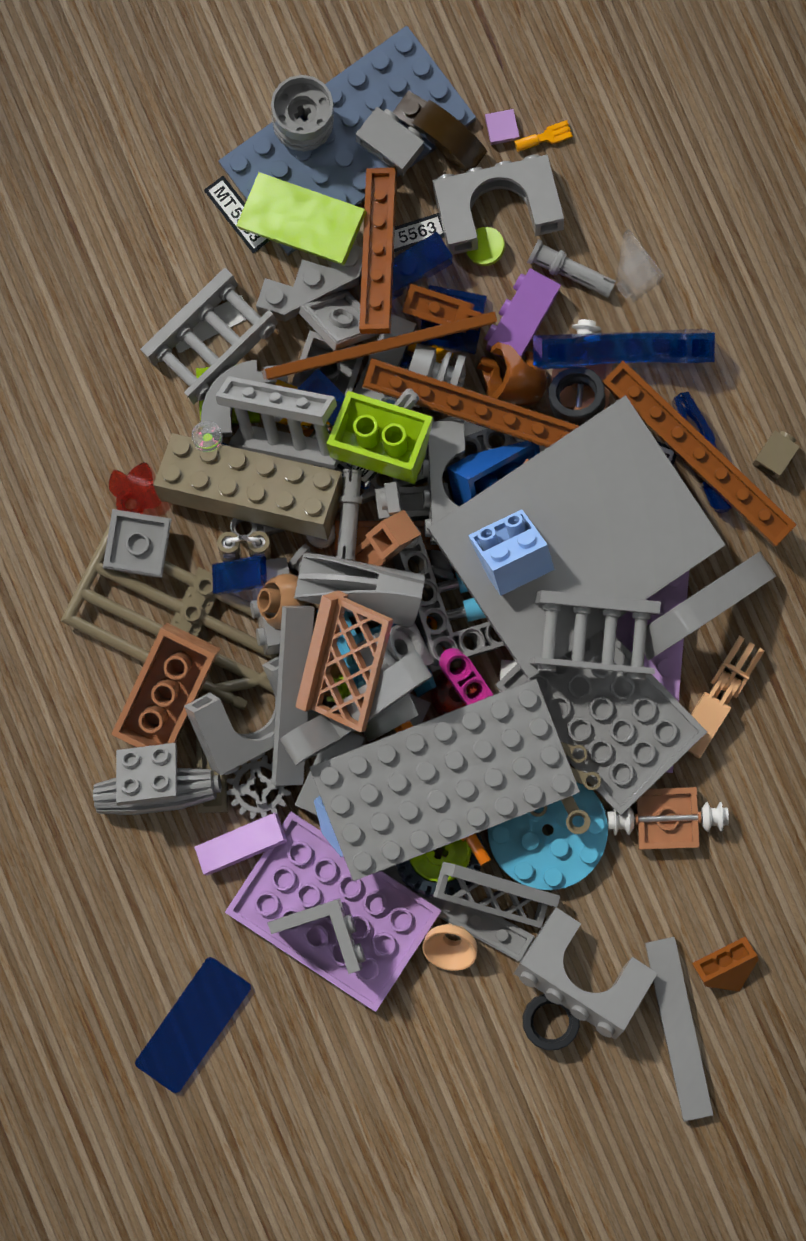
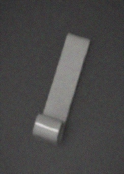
M421 535L393 557L397 570L411 572L407 563L408 560H413L419 566L417 574L425 576L423 589L428 594V600L420 602L415 624L434 660V663L431 665L440 666V657L437 656L435 651L438 644L442 645L445 650L449 648L459 649L468 658L504 646L502 640L497 642L492 639L490 631L493 627L490 622L453 633ZM427 616L433 617L436 620V630H432L427 626ZM464 636L472 639L474 643L473 650H469L464 646ZM456 658L451 663L461 661L462 659Z
M758 552L647 625L644 655L648 661L776 577V574L762 553Z
M416 650L380 673L368 721L433 677ZM367 684L358 689L360 695L366 692ZM352 695L346 697L343 700L344 703L353 699ZM353 702L346 707L351 718L358 721L360 712L356 703ZM320 715L293 729L279 740L294 764L298 765L335 745L356 730L324 715Z

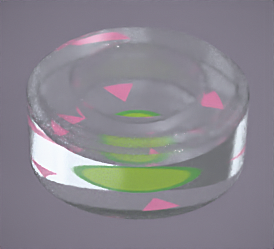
M202 421L192 430V440L195 447L200 451H214L223 441L221 429L213 421Z

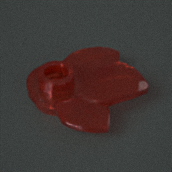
M146 462L135 466L128 475L119 470H113L111 473L109 490L116 497L117 510L142 514L145 509L156 508L163 502L159 500L155 491L152 472ZM133 499L136 501L137 504L134 509L126 508L128 500Z

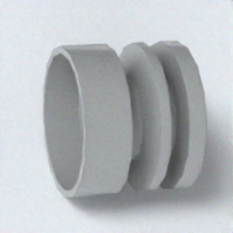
M306 75L289 77L278 85L272 96L271 113L274 133L282 144L292 150L308 151L318 148L327 141L333 129L334 107L331 92L326 85L315 77ZM303 115V117L305 119L308 118V120L303 122V120L298 117Z
M417 343L410 363V371L463 388L466 377V356L459 355L455 367L449 366L452 352H447L442 363L436 362V348Z

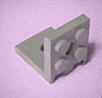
M340 898L268 922L270 932L274 934L330 915L348 974L360 971L362 969L361 963L366 960L361 943L355 945L352 933L356 932L352 915L345 914Z

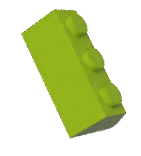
M347 391L326 443L330 458L415 484L425 459L433 417Z

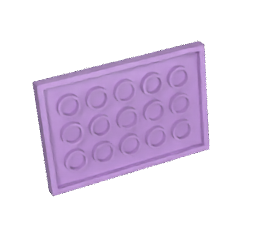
M291 811L282 824L287 842L263 853L225 913L376 1012L442 910L383 871H378L353 881L344 856L340 857L323 836L322 831ZM340 898L345 914L352 915L356 927V932L352 933L355 945L361 943L366 960L361 963L362 969L360 971L348 974L330 915L271 934L268 922Z

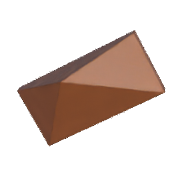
M743 937L693 962L692 965L705 987L740 992L759 958L747 938Z

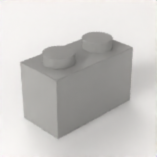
M376 107L357 131L356 142L390 168L395 167L397 173L403 177L424 150V141L421 140L423 136L413 127L405 128L398 122L399 118L388 109L383 111Z

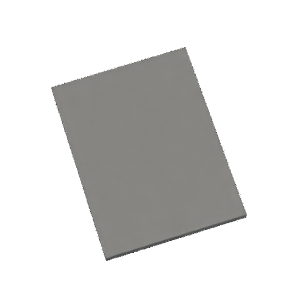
M626 395L427 528L527 679L540 672L538 664H530V658H542L546 610H543V604L535 603L536 591L545 590L646 600L725 546V543ZM522 509L547 543L555 570L500 596L489 580L468 535ZM562 606L561 611H558L554 659L561 658L573 649L576 613H573V607ZM591 609V614H588L586 640L605 628L606 616H603V610Z

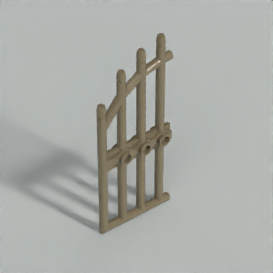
M110 523L60 620L145 663L149 651L76 616L83 601L86 600L156 636L163 626L90 590L98 573L175 611L176 613L170 624L197 637L202 626H205L264 655L263 646H258L256 638L208 615L215 600L218 599L252 616L250 602L222 589L225 580L200 567H198L194 575L165 560L163 573L189 585L182 601L123 572L103 569ZM218 653L214 664L242 678L217 684L206 680L201 690L207 694L212 693L220 698L221 701L232 704L233 707L241 710L245 709L248 702L240 696H234L232 692L260 686L274 693L265 671L258 673ZM279 654L264 655V656H266V657H268V658H270V659H274V658L278 657Z

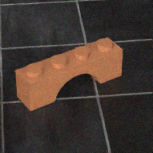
M402 510L381 521L365 535L367 538L356 547L355 561L383 566L418 538L421 533L406 511Z

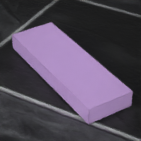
M273 813L195 846L202 872L208 876L284 844L287 840L278 814Z

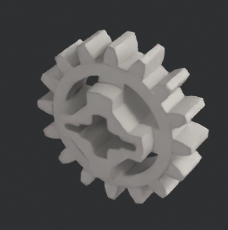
M264 755L261 761L254 760L249 764L247 762L241 765L242 768L234 772L236 775L235 779H227V782L233 785V789L228 790L227 795H235L236 798L231 802V805L237 806L240 804L242 806L239 812L241 815L245 814L247 810L250 811V819H255L257 813H261L262 818L266 817L268 811L278 814L276 806L279 804L286 807L287 805L282 800L283 796H291V792L285 790V786H275L271 784L272 779L263 776L261 767L271 771L273 767V762L271 764L268 763L267 755ZM250 770L251 777L247 783L239 785L242 776ZM256 774H258V778L263 784H267V788L262 791V801L256 791H251V786L256 785ZM279 789L276 799L268 805L267 798L270 793ZM250 795L256 800L257 807L248 805L241 796Z

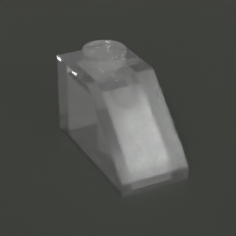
M628 229L622 237L616 277L618 283L616 286L625 298L630 297L635 302L661 283L664 274Z

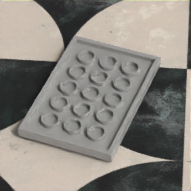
M604 628L586 640L584 662L602 663ZM616 638L614 664L631 666L632 653ZM573 649L559 659L572 660ZM516 664L495 685L503 692L531 680H537L560 741L573 746L577 744L583 745L588 751V756L584 762L575 763L571 760L570 756L566 755L568 762L577 770L586 773L594 771L600 775L601 784L595 790L619 815H622L707 733L697 720L653 675H646L645 680L627 679V673L556 666V672L540 671L530 679H527L519 665ZM581 748L574 749V758L582 759L584 751ZM590 775L586 779L592 786L598 783V779L594 775Z

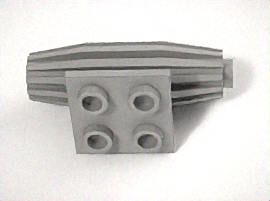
M176 743L121 749L116 751V778L94 784L93 801L98 814L139 815L180 810L216 799L217 793L222 791L220 775H214L212 769L177 768Z

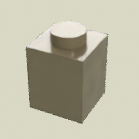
M775 430L752 464L777 480L800 446L795 444L796 439L787 432L781 431L779 433Z

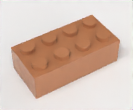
M169 623L162 626L111 735L135 747L177 743L188 719L184 706L198 698L221 648Z

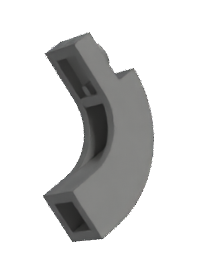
M257 360L242 362L226 370L214 381L205 396L201 411L202 437L206 434L212 435L213 438L233 437L231 420L233 408L218 405L215 397L228 376L272 385L277 379L288 383V376L264 380L262 371L257 370ZM266 366V367H263V369L270 368V367H274V366Z
M397 482L384 483L385 488L375 489L380 520H384L402 510L406 511L412 521L429 519V507H424L423 489H428V486L400 487ZM443 483L445 493L451 500L448 483Z

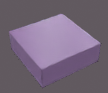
M514 109L485 114L490 145L519 139Z

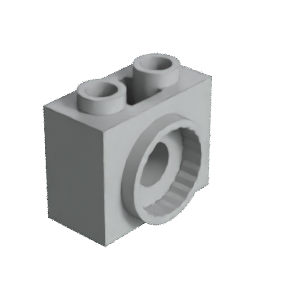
M415 621L412 627L398 624L391 628L380 673L415 650L426 667L434 663ZM380 632L372 635L373 638L379 637ZM366 639L357 644V646L360 647L367 643ZM369 646L360 650L366 666L372 665L374 656Z

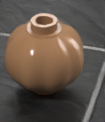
M281 574L273 577L264 584L258 594L257 606L266 622L275 629L281 630L282 606L310 605L313 607V603L294 599L298 580L296 575ZM265 612L277 614L274 617H271L267 615Z

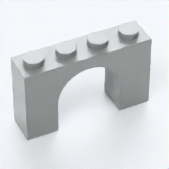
M534 154L525 157L521 161H502L494 167L485 169L476 167L463 174H444L438 179L433 180L434 196L449 256L478 249V238L471 210L475 201L482 194L495 189L512 191L524 200L528 207L535 236L564 230V216L548 155L540 156Z
M279 656L262 665L275 695V709L269 722L260 730L249 734L235 732L220 698L212 693H208L184 706L210 768L218 774L228 775L234 773L243 763L262 758L266 751L274 747ZM311 709L308 710L307 722L322 714Z
M555 908L545 921L514 974L526 986L535 987L543 992L549 1001L561 1004L569 1009L575 1018L594 1025L601 1035L609 1038L612 1037L616 1040L627 1027L658 973L632 957L624 965L609 990L600 993L581 990L570 981L563 965L565 950L581 923L560 909Z

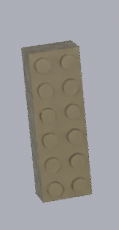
M172 433L153 486L159 500L328 540L340 506L339 496H342L343 476L340 471L227 445H215L213 442L205 443L200 439Z

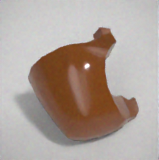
M500 342L494 344L491 352L504 357L507 369L502 381L497 362L485 356L481 357L476 368L483 372L486 396L517 406L537 404L544 395L547 384L546 370L540 363L538 356L527 350L524 353L526 356L524 362L511 345Z

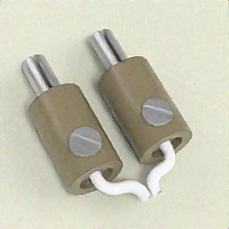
M261 531L253 532L249 537L246 535L237 536L233 532H224L217 540L220 559L229 565H234L240 560L242 555L240 541L242 539L247 541L249 555L253 562L269 560L271 557L269 537Z

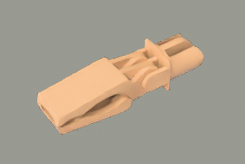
M740 635L711 681L713 687L710 693H703L691 713L707 731L688 750L699 759L729 713L731 707L728 706L731 698L738 697L765 650L759 648L747 669L743 672L741 668L755 644L749 642L735 665L730 664L745 639ZM724 668H727V669H729L730 671H732V673L730 674V673L724 671L723 669H724ZM736 674L739 675L740 677L743 678V680H742V681H741L740 679L737 680V678L735 677V675H736ZM721 690L725 691L721 699H717Z

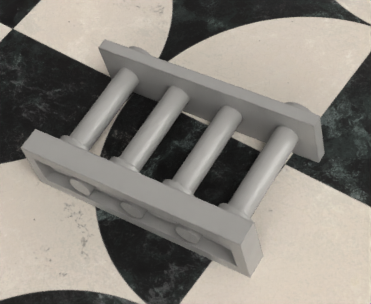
M226 268L220 271L140 349L153 366L158 362L164 361L189 386L184 393L193 405L198 400H204L214 381L222 373L238 363L261 339L268 338L278 324L270 310L261 317L235 292L238 284L234 276ZM222 300H227L253 325L241 337L214 313V308ZM206 320L232 345L220 358L193 333V328L200 321ZM180 341H185L210 365L199 378L172 354V348Z
M231 376L227 377L215 395L218 405L235 409L239 423V429L229 442V446L336 469L339 464V460L330 458L326 444L329 438L326 422L337 406L334 396ZM248 411L261 414L264 428L251 426ZM274 416L287 418L291 433L277 431ZM300 421L314 424L317 439L303 435Z
M545 590L536 591L535 603L543 604V610H546L542 658H530V664H538V670L556 672V666L625 672L627 673V679L645 680L646 675L655 674V668L643 667L647 620L651 619V615L660 614V601ZM562 606L573 607V613H576L572 660L554 659L558 611H561ZM591 609L603 610V616H606L602 663L584 662L588 614H591ZM621 612L633 613L632 618L635 619L631 666L614 664L617 619L621 617Z

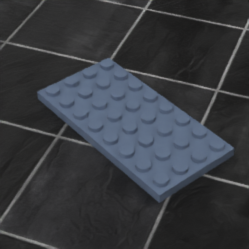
M405 26L325 84L331 92L333 100L334 124L332 133L324 144L308 151L292 150L280 142L274 133L271 122L218 160V162L246 201L258 172L358 206L365 201L366 169L390 168L356 142L357 131L376 107L383 111L388 109L393 112L406 93L411 91L427 102L430 99L466 127L476 121V116L409 27ZM303 115L298 117L301 118L303 122L308 120V118L305 119ZM423 137L421 140L424 141V150L410 167L433 152L437 147ZM279 243L287 256L297 250Z

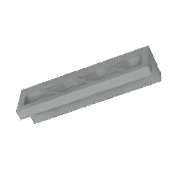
M447 862L442 864L433 897L538 928L542 927L547 906L557 907L560 896ZM449 876L456 878L461 887V890L452 896L444 894ZM465 881L471 882V884L467 886ZM481 885L488 897L479 903H475L469 891ZM491 889L498 890V891L495 892V893H492ZM508 893L514 905L502 911L496 899ZM465 895L467 900L461 899L460 897ZM517 896H518V897H521V898H524V899L518 901ZM530 901L538 902L534 920L527 918L522 909V906ZM491 903L492 907H488L485 905Z

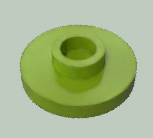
M491 227L476 229L478 249L467 251V255L472 262L480 266H489L496 263L505 251V242L502 235Z

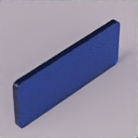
M207 958L136 1059V1067L171 1092H180L250 992L251 984L215 958Z

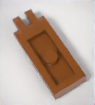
M409 284L401 310L403 314L437 325L483 314L474 311V304L414 284Z

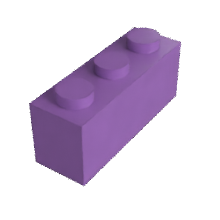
M531 268L526 276L521 273L513 287L517 292L512 301L506 299L499 311V315L503 317L498 326L492 324L484 340L488 341L486 350L491 352L492 346L500 342L511 345L522 358L557 297L561 285ZM492 353V354H494V355H496V356L502 358L503 360H505L503 356H500V355H497V354H495V353Z

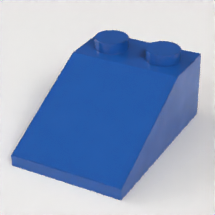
M523 441L470 454L447 467L454 504L460 507L520 467L526 459L530 460L539 454V445Z

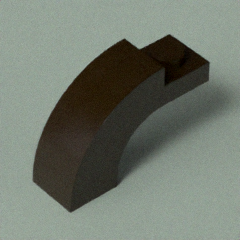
M408 91L393 111L399 118V122L407 127L410 126L416 129L444 154L447 161L465 172L476 168L487 153L484 145L465 125L430 99L427 102L411 91Z

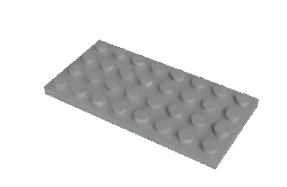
M536 679L309 767L353 881L580 793Z

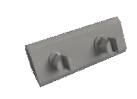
M304 553L294 599L320 605L323 595L339 590L348 594L347 599L394 619L393 623L412 627L422 599L425 576L332 556ZM345 608V611L353 613L351 610Z

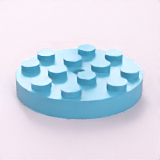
M576 782L580 793L572 795L578 808L586 811L590 816V827L582 834H574L567 828L566 819L568 813L561 800L547 805V811L543 816L536 817L529 812L488 828L489 846L500 868L516 882L539 890L566 888L585 878L600 861L608 836L606 814L602 803L593 790H589L583 784ZM544 807L536 809L534 812L541 813ZM575 816L573 824L577 827L582 826L584 818L582 816ZM546 824H550L554 829L553 834L550 836H546L542 832V827Z

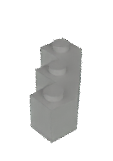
M353 245L345 266L332 262L331 268L302 259L293 287L265 278L256 304L257 313L264 315L270 310L276 319L286 322L299 314L301 305L359 285L362 277L363 248Z

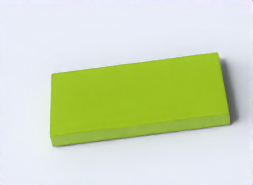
M258 172L236 226L249 233L345 266L367 211L364 208Z

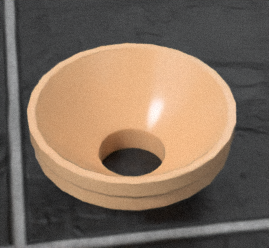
M449 923L431 929L423 941L422 950L427 960L433 965L444 970L459 971L470 967L475 962L477 942L464 927ZM445 934H454L460 936L461 939L457 941L450 940Z

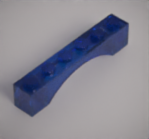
M706 329L533 335V365L541 369H562L621 363L622 361L625 363L715 362V332Z

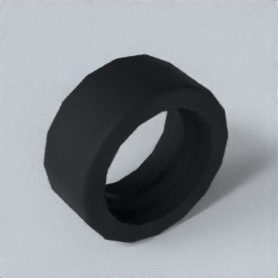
M570 367L557 374L549 386V402L554 416L557 419L581 426L602 412L606 406L605 386L601 378L593 370L584 367ZM585 384L593 389L595 399L586 408L571 410L561 404L560 393L567 386Z
M543 993L534 997L527 1004L522 1016L523 1029L527 1038L535 1046L544 1050H559L568 1046L576 1038L580 1028V1020L575 1018L569 1009L561 1004H557L566 1011L569 1017L567 1031L557 1039L541 1037L533 1025L534 1015L541 1006L555 1004L549 1001Z

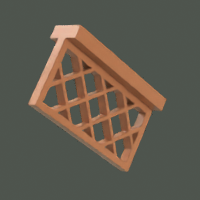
M337 590L321 597L295 707L303 711L311 709L356 731L364 732L367 728L394 619L347 599L348 594ZM345 608L353 612L358 622L357 624L348 627L343 617ZM371 620L382 624L380 636L375 639L367 625V622ZM357 627H360L367 642L360 647L357 646L350 632ZM344 635L351 650L344 655H341L337 646L338 637ZM369 646L374 660L373 664L367 667L360 650ZM353 654L360 671L351 675L344 658ZM337 663L344 678L337 683L334 682L330 673L331 665ZM362 674L367 688L366 692L360 695L353 678ZM346 682L353 699L344 703L337 686ZM329 690L337 705L333 709L322 704L324 694ZM353 702L356 703L360 712L358 721L351 718L346 707Z

